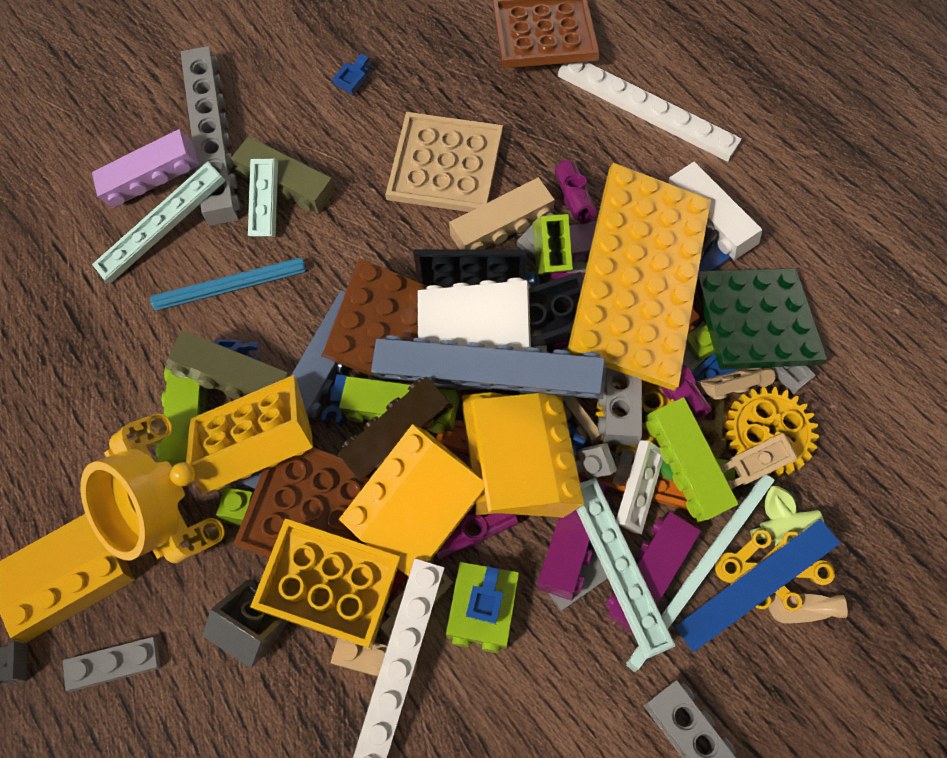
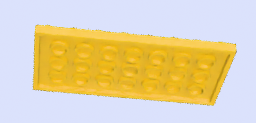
M615 163L611 165L608 171L567 350L571 352V355L582 356L584 352L600 354V358H605L607 368L673 391L679 387L711 199Z

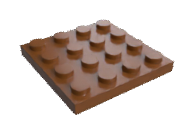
M493 0L502 68L599 60V49L587 0Z
M359 258L321 357L386 382L411 385L414 381L379 378L371 372L376 339H386V336L389 335L403 338V341L413 342V338H418V290H426L428 286Z
M311 448L302 455L285 459L276 466L264 468L233 546L270 558L285 518L362 543L339 518L363 489L366 482L359 481L340 457L316 448Z

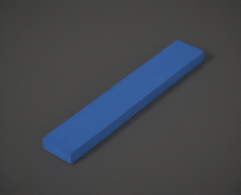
M817 519L674 625L675 629L690 649L695 652L841 543L821 519Z

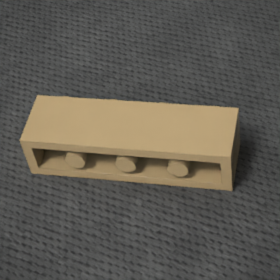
M538 177L450 221V236L459 249L485 250V248L493 244L502 243L507 237L516 232L521 233L525 231L540 216H547L550 212L553 214L555 200Z

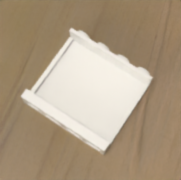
M511 278L503 283L486 280L480 282V285L469 286L467 283H456L453 287L449 288L432 285L428 286L426 290H418V338L428 339L430 343L440 344L441 340H450L457 342L458 346H468V343L475 342L484 344L485 348L496 349V345H507L513 347V350L524 351L526 347H531L530 285L527 280ZM434 383L440 389L455 391L491 389Z

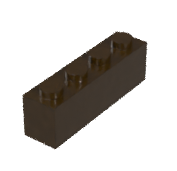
M427 376L423 380L419 378L409 386V392L401 399L398 397L392 400L387 405V411L383 415L369 420L364 426L365 430L359 436L350 437L342 445L344 449L338 455L359 481L367 483L412 424L428 430L454 407Z

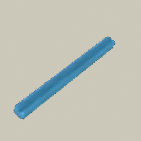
M299 257L155 294L150 297V301L154 310H160L303 273L306 268L303 259Z

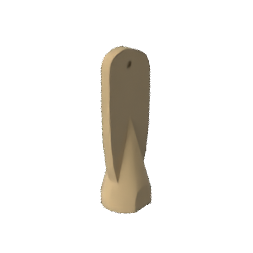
M798 594L802 599V606L797 611L785 609L777 595L770 596L771 604L768 609L773 618L779 623L813 622L831 616L847 618L848 610L844 595H836L829 598L822 595ZM790 596L787 599V605L792 608L797 603L794 596Z

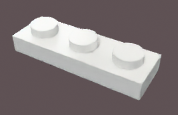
M639 441L616 519L619 526L637 534H642L663 462L659 447L650 441Z

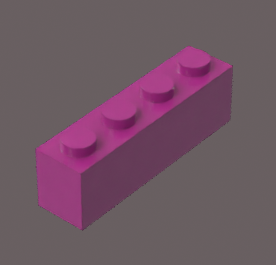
M578 475L580 483L590 480L587 477ZM598 481L608 502L610 495L605 494L607 484ZM576 510L564 518L559 517L537 586V590L572 601L574 592L578 594L581 592L585 576L580 575L582 565L589 566L593 553V548L588 547L590 543L589 536Z
M669 512L665 519L658 518L651 530L655 534L651 543L644 541L636 554L640 558L637 564L656 605L659 603L701 530L672 512ZM613 592L605 605L610 608L606 617L633 634L619 601Z

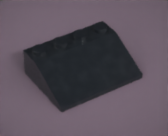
M414 249L413 252L417 281L426 286L437 285L449 288L453 287L456 283H467L470 286L480 285V282L486 280L503 283L511 278H521L525 281L526 250Z

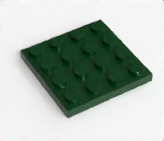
M796 269L698 271L696 288L719 370L823 365L826 362L827 357Z

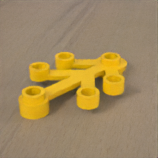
M757 530L752 534L751 540L736 554H722L715 563L717 576L722 581L732 583L758 563H747L746 561L758 548H766L770 545V534L765 530ZM759 533L764 534L766 537V542L763 545L758 544L756 541V536ZM785 533L782 536V541L778 545H776L763 559H765L767 556H769L782 545H784L787 542V537L789 535L796 536L798 533ZM818 560L796 577L810 578L815 584L827 585L833 581L835 570L829 562ZM728 562H733L736 566L735 571L731 574L725 570V565ZM821 567L826 568L828 572L824 579L818 575V570ZM785 586L775 592L781 599L785 609L797 611L801 608L802 599L798 594L790 592ZM769 596L766 599L764 605H757L756 608H768L771 604V597ZM790 596H794L797 600L796 605L792 608L787 605V599Z

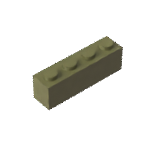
M249 136L231 157L236 174L245 180L250 179L251 159L278 160V196L286 201L289 199L294 201L305 211L311 210L320 214L335 193L331 177Z
M183 330L180 331L167 358L166 367L167 370H170L173 375L179 378L188 377L197 381L202 387L208 389L216 388L224 391L225 395L233 399H238L283 380L288 373Z

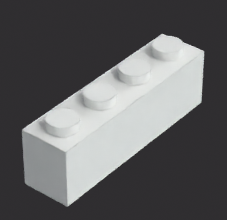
M692 162L669 178V184L711 199L706 225L708 228L711 227L712 230H716L717 236L715 240L724 254H729L733 260H736L759 244L762 229L695 162Z

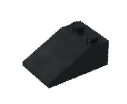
M581 271L529 288L531 347L570 341L584 280Z

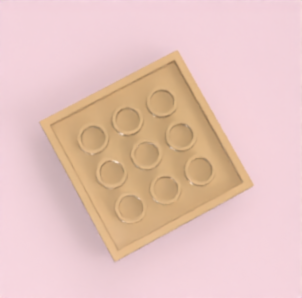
M406 112L385 194L386 200L470 212L488 203L503 125Z

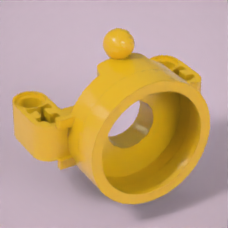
M153 414L126 424L111 437L109 442L110 449L104 452L106 457L90 463L82 474L81 497L90 526L103 546L113 555L123 560H133L153 550L157 559L164 556L171 563H180L219 543L224 537L225 530L219 520L208 518L187 528L178 510V503L185 496L182 486L191 484L195 477V471L191 464L181 462L172 467L167 461L155 462L148 450L156 446L172 432L171 421L163 414ZM203 531L206 532L208 539L205 537ZM187 541L189 546L182 548L181 544Z

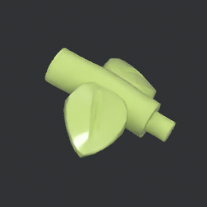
M771 486L765 499V511L771 520L760 523V528L751 529L750 534L752 536L757 530H765L770 534L771 542L775 541L776 546L782 541V536L785 533L796 532L799 534L817 519H821L823 522L824 519L819 510L797 513L796 502L792 494L779 486ZM759 533L756 536V541L763 539L766 542L764 534ZM789 535L787 537V542L795 536Z

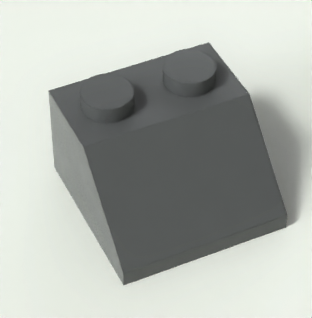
M246 580L210 610L202 636L252 668L269 652L289 621L251 608L250 606L258 587Z

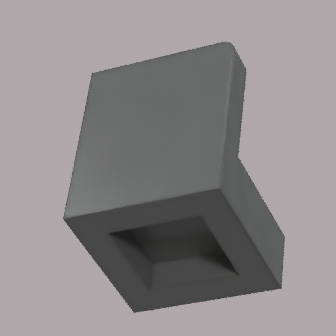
M11 641L8 642V646L0 647V685L27 681L28 644Z

